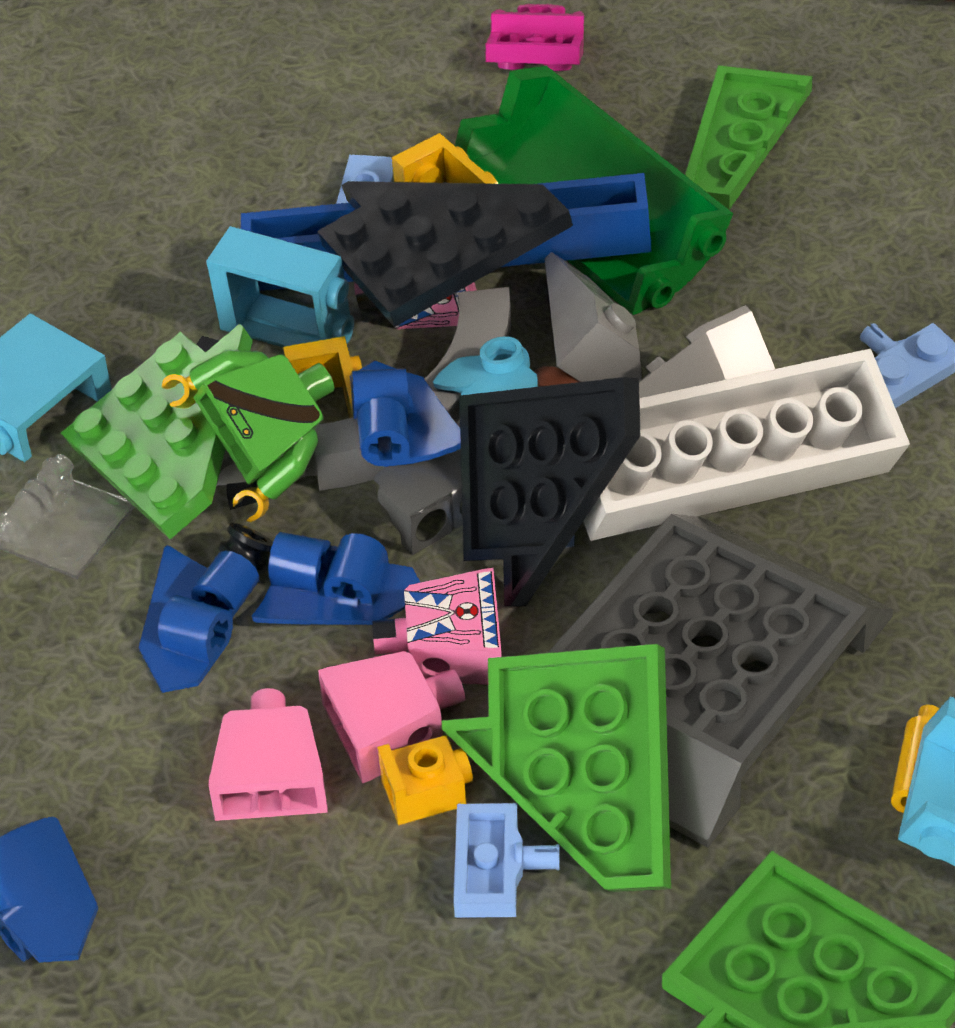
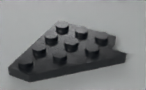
M348 181L342 184L346 200L355 210L341 216L335 222L317 232L322 246L328 253L341 256L343 270L390 323L396 327L573 226L569 210L543 184Z
M620 377L459 396L464 561L503 560L504 607L526 606L640 438L639 378Z

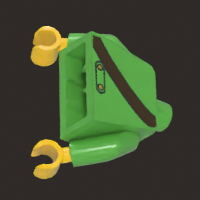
M225 350L192 368L188 377L176 374L168 375L163 379L162 388L170 389L182 383L184 395L178 401L170 403V406L185 409L191 407L196 402L248 485L257 480V488H246L237 493L233 498V506L239 504L247 495L256 499L258 510L246 520L253 522L265 515L269 507V498L277 499L304 474L318 444L315 429L324 419L321 410L315 402L333 392L335 387L329 372L320 363L297 374L288 358L283 354L269 358L264 353L258 351Z

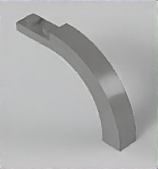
M509 287L458 292L459 318L453 341L435 369L425 378V381L459 427V396L461 393L437 389L434 387L433 381L454 360L466 356L480 355V349L487 341L497 337H512ZM349 418L317 426L315 431L318 437V444L301 477L317 475L319 491L374 480V476L382 471L384 467L368 463L362 457L358 419ZM225 449L216 486L246 482Z

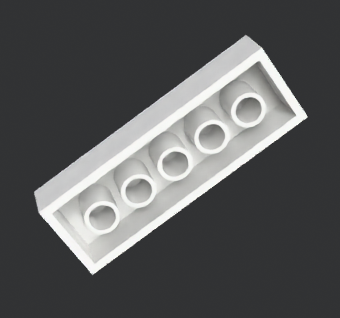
M871 348L639 398L641 436L583 522L590 541L662 525L670 514L701 516L889 472L910 443Z

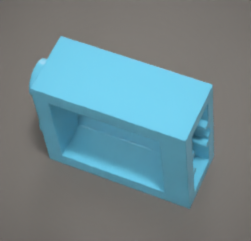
M229 226L206 261L220 330L230 332L240 323L252 339L280 347L345 336L346 343L350 341L354 330V317L350 315L347 298L349 283L344 279L341 256ZM258 281L312 295L314 309L260 294Z

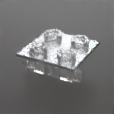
M58 454L54 458H47L42 463V470L38 473L37 479H29L24 485V490H20L15 495V502L7 511L0 513V550L78 579L135 506L123 497L74 480L71 473L74 468L73 463L66 456Z

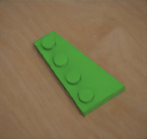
M718 65L685 175L730 210L812 92L813 76Z

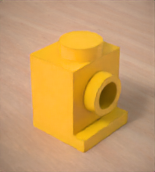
M447 735L391 750L389 744L378 747L381 780L398 825L457 809V804H466L465 784L473 782L468 756L463 749L452 750Z

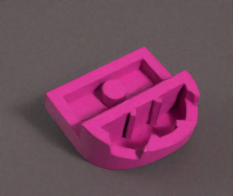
M524 4L518 6L517 12H504V10L497 9L491 13V33L486 42V62H498L499 68L508 70L522 69L526 66V63L544 64V66L547 65L553 71H565L571 69L572 65H580L584 52V14L581 11L574 12V14H566L565 7L560 5Z

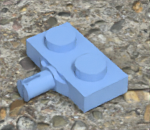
M872 323L870 327L867 326L860 335V340L878 355L875 357V360L895 408L955 373V342L934 323L899 341L890 339L875 323Z
M517 803L457 804L454 877L455 918L516 917L517 886L523 876V870H560L559 844L523 846V840L518 831Z

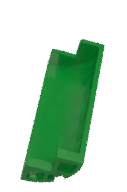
M547 65L509 71L499 113L461 119L454 146L461 147L469 159L484 172H490L498 184H539L644 173L649 212L651 252L567 260L581 273L590 278L615 302L624 307L631 315L639 314L651 306L662 308L672 300L674 294L690 282L710 257L718 254L725 245L726 231L733 213Z

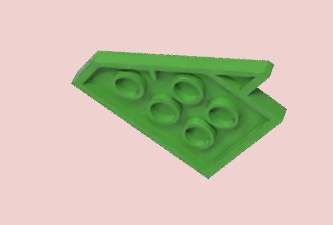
M240 323L207 352L203 351L182 332H179L170 341L163 343L150 358L131 374L120 379L110 392L91 408L80 413L75 421L61 432L69 445L169 539L173 538L212 504L225 447L196 402L191 407L185 409L170 406V403L178 401L184 395L183 384L179 383L173 388L165 389L162 388V382L164 378L172 374L185 377L190 376L192 368L225 350L250 351L253 340Z
M659 644L488 658L489 717L442 720V730L605 890L614 892L671 889L665 648Z
M773 851L768 854L662 974L663 990L705 1016L696 1028H950L955 1022L954 959Z

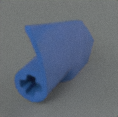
M373 361L362 369L351 372L350 386L353 418L358 419L360 450L362 457L368 463L383 467L407 465L431 460L461 449L460 427L422 376L408 373L406 369L393 368L378 361Z
M279 532L273 541L269 556L268 572L271 585L263 601L251 616L255 623L372 625V621L387 620L404 610V590L409 585L421 582L413 567L390 564L385 547L370 536L351 533L341 538L337 547L332 546L328 540Z
M166 545L164 547L139 643L140 653L162 693L199 686L228 645L233 629L232 618L259 582V574L256 568L242 555L232 551L219 552L207 568L171 546Z
M56 817L43 818L0 836L1 938L23 962L32 956L39 963L79 960L99 908L59 820Z

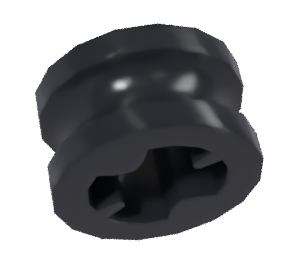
M230 523L227 528L230 538L228 541L220 543L219 551L238 553L249 560L256 570H263L266 564L265 560H263V554L271 551L273 542L263 534L247 526Z

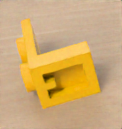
M440 133L392 157L394 182L444 183L446 181L447 183L498 184L490 172H484L469 159L461 147H455Z
M345 336L284 346V356L288 358L297 374L317 363L322 364L333 380L334 387L343 388L349 417L353 418L350 375L352 371L362 369L359 355L350 357Z

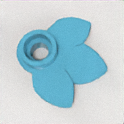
M504 336L487 341L481 347L480 355L461 357L451 362L435 377L433 384L437 389L469 395L538 387L537 374L530 369V358L527 350L522 347L517 339Z

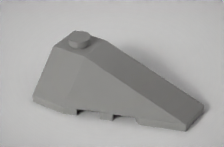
M550 252L545 258L557 367L580 382L620 377L639 378L640 382L642 380L636 322L633 316L624 307L608 297L590 278Z
M745 305L699 326L686 336L689 345L667 362L659 356L645 366L649 374L639 382V398L775 369L752 311Z

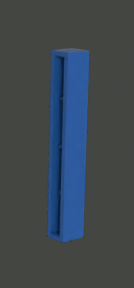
M644 173L539 183L543 184L569 210L573 226L502 267L545 263V258L550 252L564 261L651 252L649 212ZM350 203L241 213V229L328 253L322 246L317 231L335 222L341 216L351 213L355 208ZM343 270L344 279H346L348 282H354L351 279V277ZM258 281L259 291L284 288Z

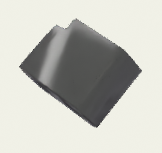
M461 449L431 460L407 465L387 466L374 476V481L379 485L378 501L388 511L392 524L400 533L402 546L411 555L416 554L451 533L453 526L457 529L463 525V516L460 513V503L462 501ZM436 509L444 510L446 520L441 530L428 540H418L416 529L424 516Z

